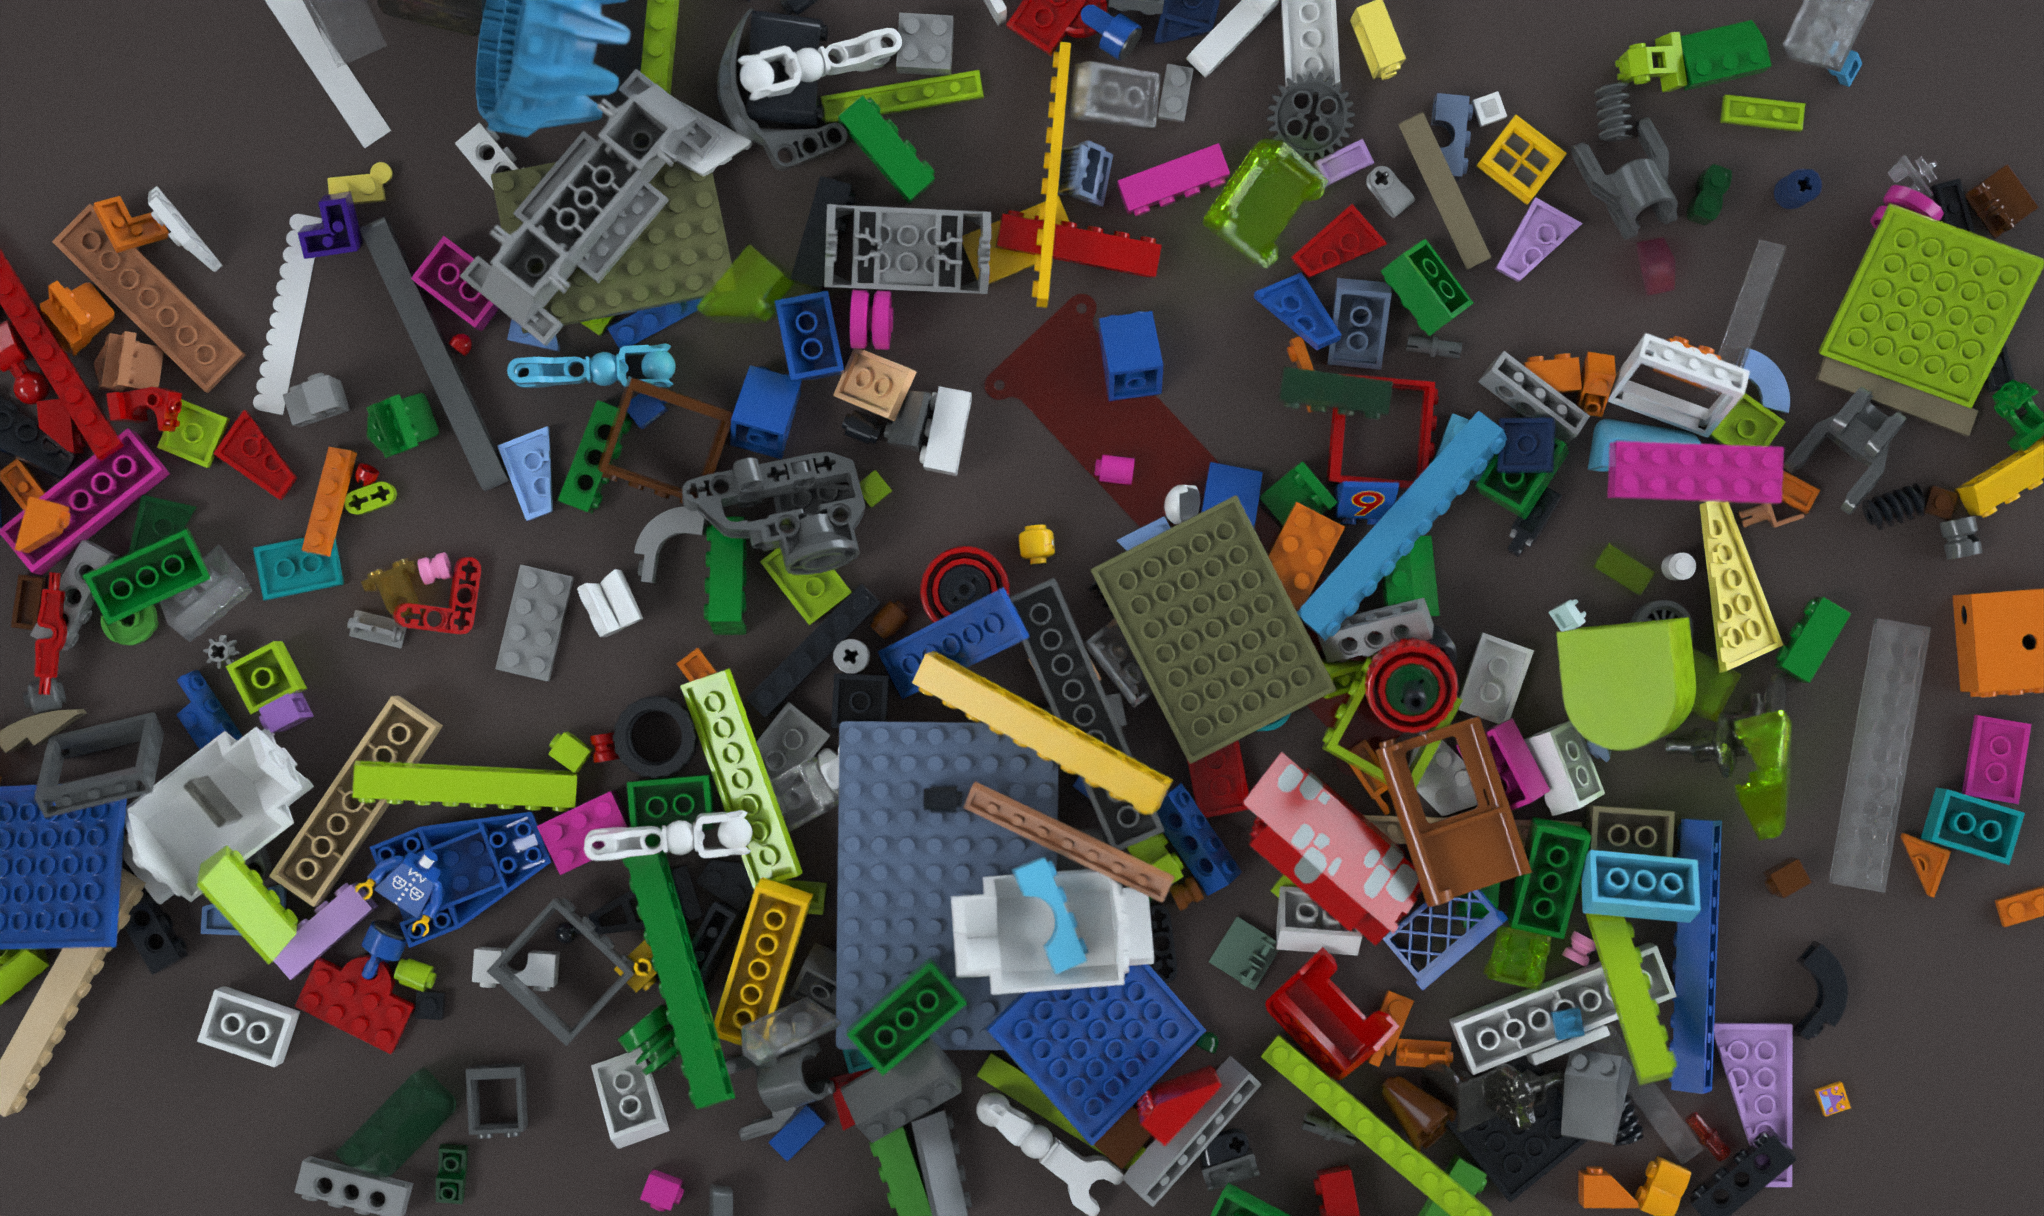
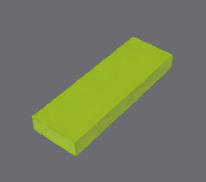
M1725 94L1722 101L1720 123L1801 132L1803 130L1805 103Z

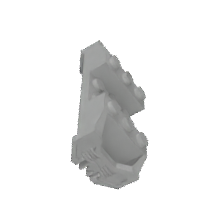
M827 204L824 287L988 294L991 212ZM854 212L851 282L833 274L834 261L836 262L837 255L835 219ZM964 218L980 225L981 237H979V250L977 253L979 277L977 281L960 287Z

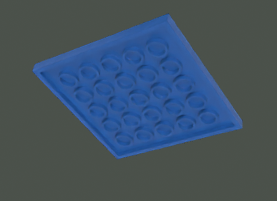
M37 785L0 786V950L116 948L127 799L45 818L34 798Z
M1149 964L1129 966V973H1124V985L1022 992L985 1028L1092 1146L1207 1031Z

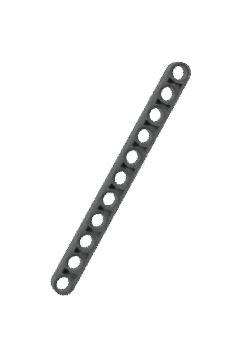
M384 216L360 227L362 236L481 488L486 492L509 481L510 478L422 289L420 285L411 279L414 272L389 220Z

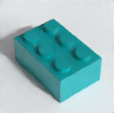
M1936 787L1921 839L1994 862L2010 865L2025 813L1952 790Z

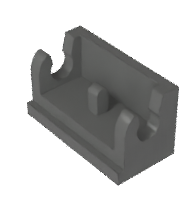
M1251 1148L1244 1155L1225 1160L1219 1164L1212 1166H1202L1200 1164L1208 1192L1224 1187L1228 1183L1233 1184L1260 1175Z

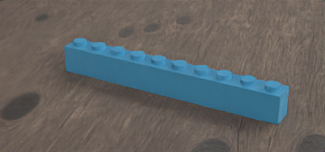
M1478 411L1297 611L1300 620L1324 641L1329 636H1334L1339 631L1341 623L1346 617L1352 616L1358 610L1359 603L1365 596H1370L1376 590L1377 583L1394 570L1396 562L1402 555H1407L1413 549L1414 542L1431 529L1432 522L1449 509L1451 501L1457 495L1465 492L1469 486V481L1476 474L1478 475L1484 471L1488 464L1487 461L1494 454L1502 451L1507 440L1504 430Z

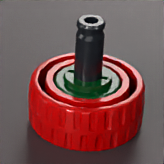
M1404 638L1399 641H1393L1389 645L1382 647L1368 665L1365 675V692L1368 703L1378 719L1392 729H1397L1400 732L1417 733L1436 727L1447 718L1457 699L1458 682L1455 669L1447 655L1435 644H1430L1429 641L1418 640L1417 638Z

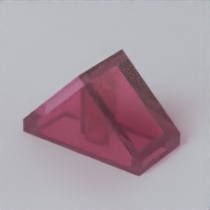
M1658 238L1636 243L1647 296L1675 290V258L1665 239Z

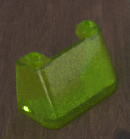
M1267 138L1262 139L1253 147L1203 219V225L1257 265L1267 269L1278 258L1279 249L1274 242L1303 201L1317 200L1323 195L1329 180L1285 142Z
M1774 711L1735 722V732L1739 739L1742 738L1758 768L1757 771L1748 773L1749 781L1743 787L1741 784L1735 785V795L1759 841L1778 837L1786 825L1791 784L1792 722L1784 711Z

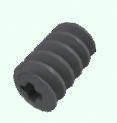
M1627 82L1603 85L1595 91V97L1600 98L1596 102V107L1602 109L1597 112V118L1602 120L1598 123V129L1604 130L1599 133V139L1602 141L1620 142L1633 138V136L1625 135L1626 131L1633 128L1632 125L1624 124V121L1632 118L1630 114L1623 113V110L1631 107L1630 104L1622 103L1623 99L1629 97V93L1621 92V89L1629 86Z

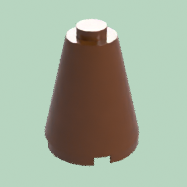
M1393 1076L1389 1077L1381 1087L1383 1089L1381 1096L1417 1151H1421V1146L1427 1149L1448 1130L1445 1127L1448 1119L1453 1123L1457 1113L1451 1107L1401 1076L1396 1078Z

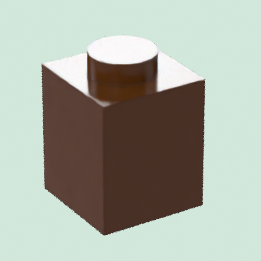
M1790 857L1763 872L1767 879L1764 883L1768 891L1772 895L1775 894L1781 898H1785L1812 883L1800 860L1794 857Z

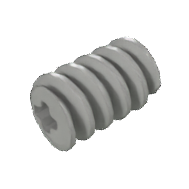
M847 639L836 646L833 652V660L841 671L854 674L863 671L868 666L870 651L863 642ZM848 650L851 652L857 651L856 663L847 661L846 657L849 656Z

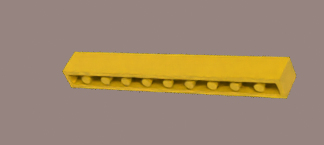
M936 651L925 654L912 682L919 687L918 690L923 694L939 697L945 706L952 709L959 708L966 712L965 715L969 719L976 722L982 721L990 725L989 729L999 735L1006 734L1010 736L1016 745L1023 748H1032L1037 751V755L1047 761L1053 760L1061 764V769L1083 776L1086 783L1097 788L1103 787L1109 791L1111 797L1123 801L1125 799L1134 804L1133 808L1140 813L1153 814L1157 811L1173 781Z

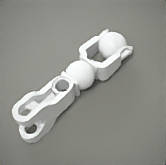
M885 28L868 32L854 39L833 43L826 49L824 47H820L818 50L803 48L795 53L789 47L781 46L762 51L757 55L742 56L738 60L743 65L740 72V82L747 91L752 93L749 99L754 101L766 96L774 97L790 94L800 83V80L802 82H814L820 77L826 76V74L836 75L851 71L863 72L881 68L887 64L890 56L894 55L901 48L902 39L895 29ZM883 37L891 38L893 47H888L881 39ZM828 55L835 56L838 60V64L832 63L829 60ZM780 61L785 66V72L789 75L790 79L773 84L774 70L769 63Z
M744 810L728 813H702L696 817L693 825L687 821L678 820L672 822L667 827L662 825V829L656 826L593 829L585 837L584 850L587 857L595 861L659 853L661 850H664V853H667L668 850L673 854L683 855L689 853L694 848L703 858L746 855L751 852L746 846L752 839L753 831L749 822L744 819L748 813ZM721 822L718 828V838L723 846L703 847L705 834L702 831V825ZM655 833L659 835L661 840L657 846L651 847L645 843V838L648 834ZM595 841H603L605 846L595 848L592 844Z
M988 1093L980 1098L976 1110L980 1121L987 1126L996 1127L1013 1145L1020 1146L1026 1156L1039 1159L1042 1165L1068 1184V1192L1074 1206L1089 1216H1097L1100 1208L1098 1202L1089 1194L1091 1184L1096 1180L1105 1179L1115 1185H1119L1123 1181L1124 1173L1103 1155L1081 1156L1068 1145L1053 1137L1047 1127L1034 1124L1030 1116L1011 1106L1004 1095Z

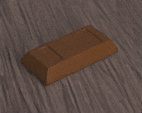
M18 574L11 621L12 628L34 629L38 620L42 590L45 588L46 578Z

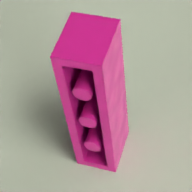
M1218 143L1118 180L1117 187L1127 214L1134 213L1135 216H1140L1148 213L1151 206L1160 204V207H1164L1176 202L1175 198L1185 194V197L1188 198L1201 192L1200 188L1210 185L1211 189L1219 187L1226 183L1225 179L1229 177L1230 171Z

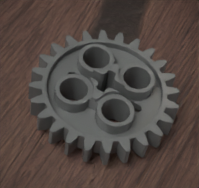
M1308 71L1306 79H1303L1300 73H1297L1296 82H1293L1289 77L1286 78L1288 87L1285 88L1282 85H1278L1282 93L1280 95H1271L1276 104H1268L1267 106L1270 110L1274 111V114L1266 116L1267 120L1274 121L1273 124L1268 126V130L1277 131L1272 139L1274 141L1282 139L1279 148L1282 150L1289 146L1288 154L1290 156L1295 151H1298L1299 159L1302 160L1304 154L1308 153L1309 159L1313 160L1314 154L1318 152L1320 157L1324 158V150L1328 149L1333 154L1334 149L1332 145L1343 146L1339 139L1341 136L1349 138L1350 135L1345 131V127L1350 128L1354 125L1347 118L1355 116V113L1347 110V108L1351 107L1353 102L1351 100L1344 101L1349 92L1347 90L1339 92L1342 84L1337 82L1332 85L1333 77L1331 75L1324 81L1322 72H1319L1317 77L1313 78L1312 72ZM1317 92L1318 97L1313 107V112L1317 116L1310 119L1308 137L1303 139V134L1308 124V120L1304 115L1311 112L1313 94ZM1299 93L1307 94V102L1302 106L1294 105V98ZM1325 99H1331L1334 102L1333 108L1328 112L1320 110V104ZM1299 120L1301 122V127L1297 132H1289L1287 130L1290 121ZM1317 126H1326L1327 133L1324 137H1314L1313 132Z

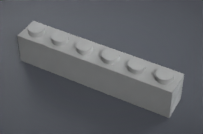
M1231 1056L1216 1071L1222 1084L1221 1088L1165 1147L1156 1139L1122 1177L1152 1207L1156 1205L1262 1085Z

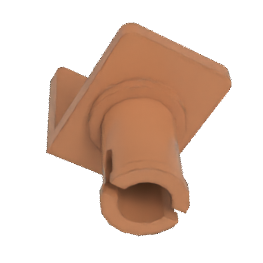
M1761 504L1738 512L1741 519L1752 516L1741 521L1744 528L1764 520L1770 522L1771 526L1775 528L1805 517L1803 513L1777 521L1771 504Z

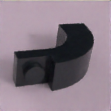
M1813 941L1796 960L1812 975L1817 986V997L1813 1007L1793 1029L1800 1037L1808 1041L1810 1038H1815L1821 1033L1824 1023L1832 1027L1838 1024L1843 1016L1848 999L1847 979L1840 962L1824 945Z

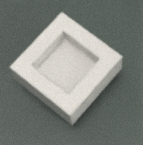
M1498 91L1471 102L1480 127L1507 117Z

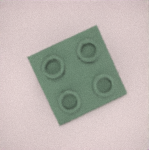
M1236 916L1208 962L1232 976L1244 986L1255 990L1279 950L1276 949V940Z

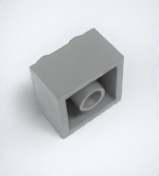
M899 13L898 33L901 36L902 45L897 51V72L902 74L951 75L954 33L953 15Z

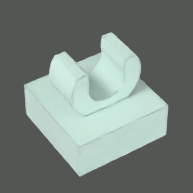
M1570 599L1548 612L1561 631L1576 629L1586 622L1584 619L1586 612L1580 613L1575 606L1578 603L1577 599Z

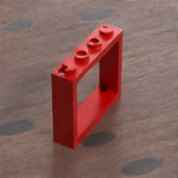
M1338 373L1335 376L1326 483L1340 484L1343 481L1399 483V489L1407 490L1415 481L1341 475L1348 385L1423 392L1416 481L1428 467L1429 458L1433 459L1434 443L1430 442L1431 432L1436 430L1437 416H1433V405H1437L1439 400L1438 389H1435V382Z

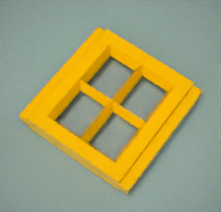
M1515 115L1476 167L1528 205L1567 153L1519 116Z

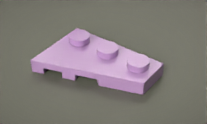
M1535 197L1495 270L1519 282L1583 223Z

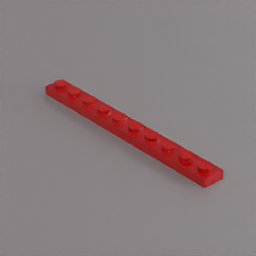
M0 249V304L95 456L102 461L122 448L124 444Z

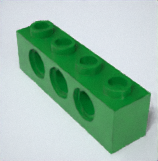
M597 400L558 501L591 514L594 509L598 510L603 499V495L600 492L603 485H607L610 479L602 477L603 472L598 470V465L592 464L591 455L595 451L603 453L607 440L602 439L601 430L605 426L612 427L617 407ZM628 412L626 413L609 464H612L613 459L617 460L623 448V445L620 444L623 434L627 435L632 426L633 420L630 419ZM585 476H591L594 481L592 488L589 490H583L581 487V481Z

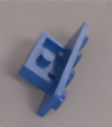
M198 670L189 672L177 679V682L191 702L176 715L200 750L224 731L237 741L243 737Z

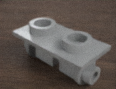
M355 610L354 617L349 619L347 625L350 628L349 636L401 649L407 629L398 625L392 618Z

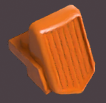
M57 280L48 285L49 299L40 303L42 316L64 351L71 353L73 356L77 355L80 350L89 344L92 338L113 321L115 317L114 310L89 282L70 290L68 287L63 288Z

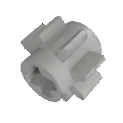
M220 635L219 642L215 639H209L211 645L208 649L203 650L209 656L207 663L217 662L218 669H223L225 662L227 664L233 663L235 655L240 654L234 647L237 641L227 642L226 635ZM219 647H225L223 651L224 657H219L221 652Z

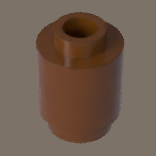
M889 600L872 618L874 621L870 626L886 640L889 636L893 637L909 619L906 615L909 610L899 600H896L895 603Z

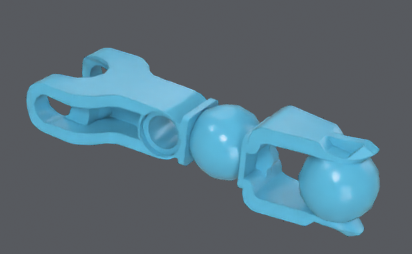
M664 343L652 346H623L616 356L609 352H600L591 358L586 356V360L580 357L516 358L509 363L507 373L510 379L521 388L580 384L586 380L588 383L594 382L601 386L612 385L618 380L625 387L628 380L626 373L629 370L626 364V357L645 355L641 368L647 379L639 380L662 388H670L674 385L669 379L675 373L676 364L672 355L667 352L671 345ZM574 364H582L584 366L583 374L580 377L571 376L570 368ZM523 369H529L526 377H519Z

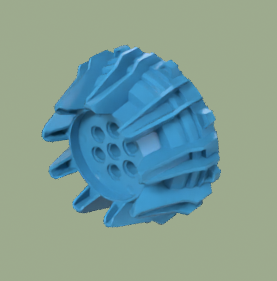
M486 0L478 41L475 89L478 111L489 124L488 130L528 137L541 128L601 119L603 112L597 108L598 104L586 96L605 95L616 91L618 78L613 73L592 63L597 43L626 45L630 36V32L625 26L601 16V4L625 2L627 0Z

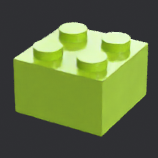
M273 641L226 666L251 715L260 714L259 708L286 694L300 693L307 689L283 641Z

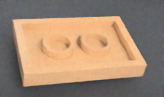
M854 348L833 396L895 422L916 375V371L865 350Z

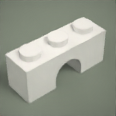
M478 947L474 949L472 982H480V987L495 988L496 984L499 983L487 970L506 951V948ZM532 950L528 953V963L524 970H514L508 964L505 966L526 986H534L533 990L550 991V987L558 984L560 952Z

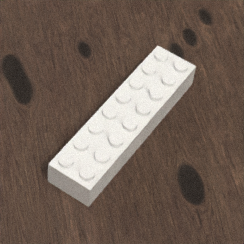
M1648 942L1638 946L1643 959V963L1640 964L1642 973L1648 974L1651 983V989H1648L1650 998L1656 999L1657 1004L1677 997L1657 945ZM1599 961L1449 1019L1466 1066L1474 1075L1563 1041L1557 1040L1555 1037L1551 1015L1553 1011L1575 1007L1580 1008L1584 1032L1618 1019Z

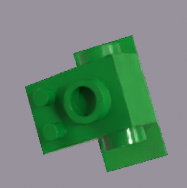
M2014 379L2004 384L1999 391L1992 395V398L1996 404L1994 406L1996 413L2000 417L2005 418L2017 433L2007 441L2008 445L2012 450L2025 451L2044 435V412L2035 405L2031 398L2039 392L2026 382L2020 383ZM2023 406L2027 412L2018 418L2015 410Z

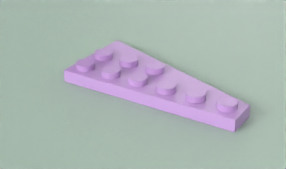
M1790 1023L1714 1024V1040L1750 1147L1754 1144L1753 1140L1763 1131L1768 1133L1773 1129L1792 1149L1793 1025ZM1760 1154L1756 1156L1754 1161L1759 1165H1764L1768 1163L1770 1158L1767 1155ZM1792 1165L1765 1187H1792Z

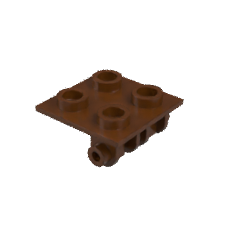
M2008 164L1965 194L1966 200L1994 239L2015 227L2016 223L2039 208Z

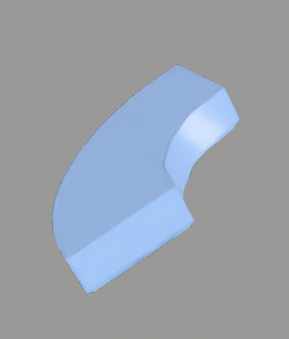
M1746 349L1742 368L1750 371L1748 379L1757 387L1760 395V404L1769 410L1789 413V388L1781 370L1767 356L1758 351Z

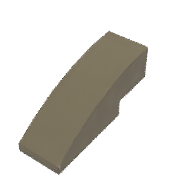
M84 709L57 710L24 718L0 731V746L5 753L16 752L28 742H31L33 746L44 745L48 742L50 736L58 735L84 716L86 711Z

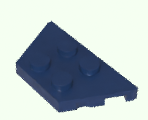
M1165 0L1154 44L1209 34L1213 30L1220 0Z

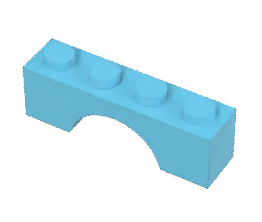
M1040 857L1012 869L1021 894L1025 897L1041 898L1050 906L1055 920L1054 930L1050 939L1043 945L1053 972L1058 974L1086 962L1085 954L1089 953L1084 939L1082 937L1078 939L1074 928H1077L1078 924L1073 913H1067L1064 903L1068 900L1062 886L1057 887L1053 877L1057 876L1052 861L1047 862L1046 858Z

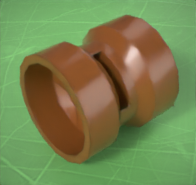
M1193 875L1186 878L1184 884H1174L1169 888L1180 911L1188 908L1192 901L1198 903L1204 900Z

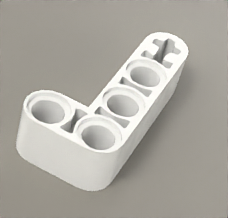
M1241 0L1193 49L1186 59L1205 78L1208 77L1277 6L1279 0Z

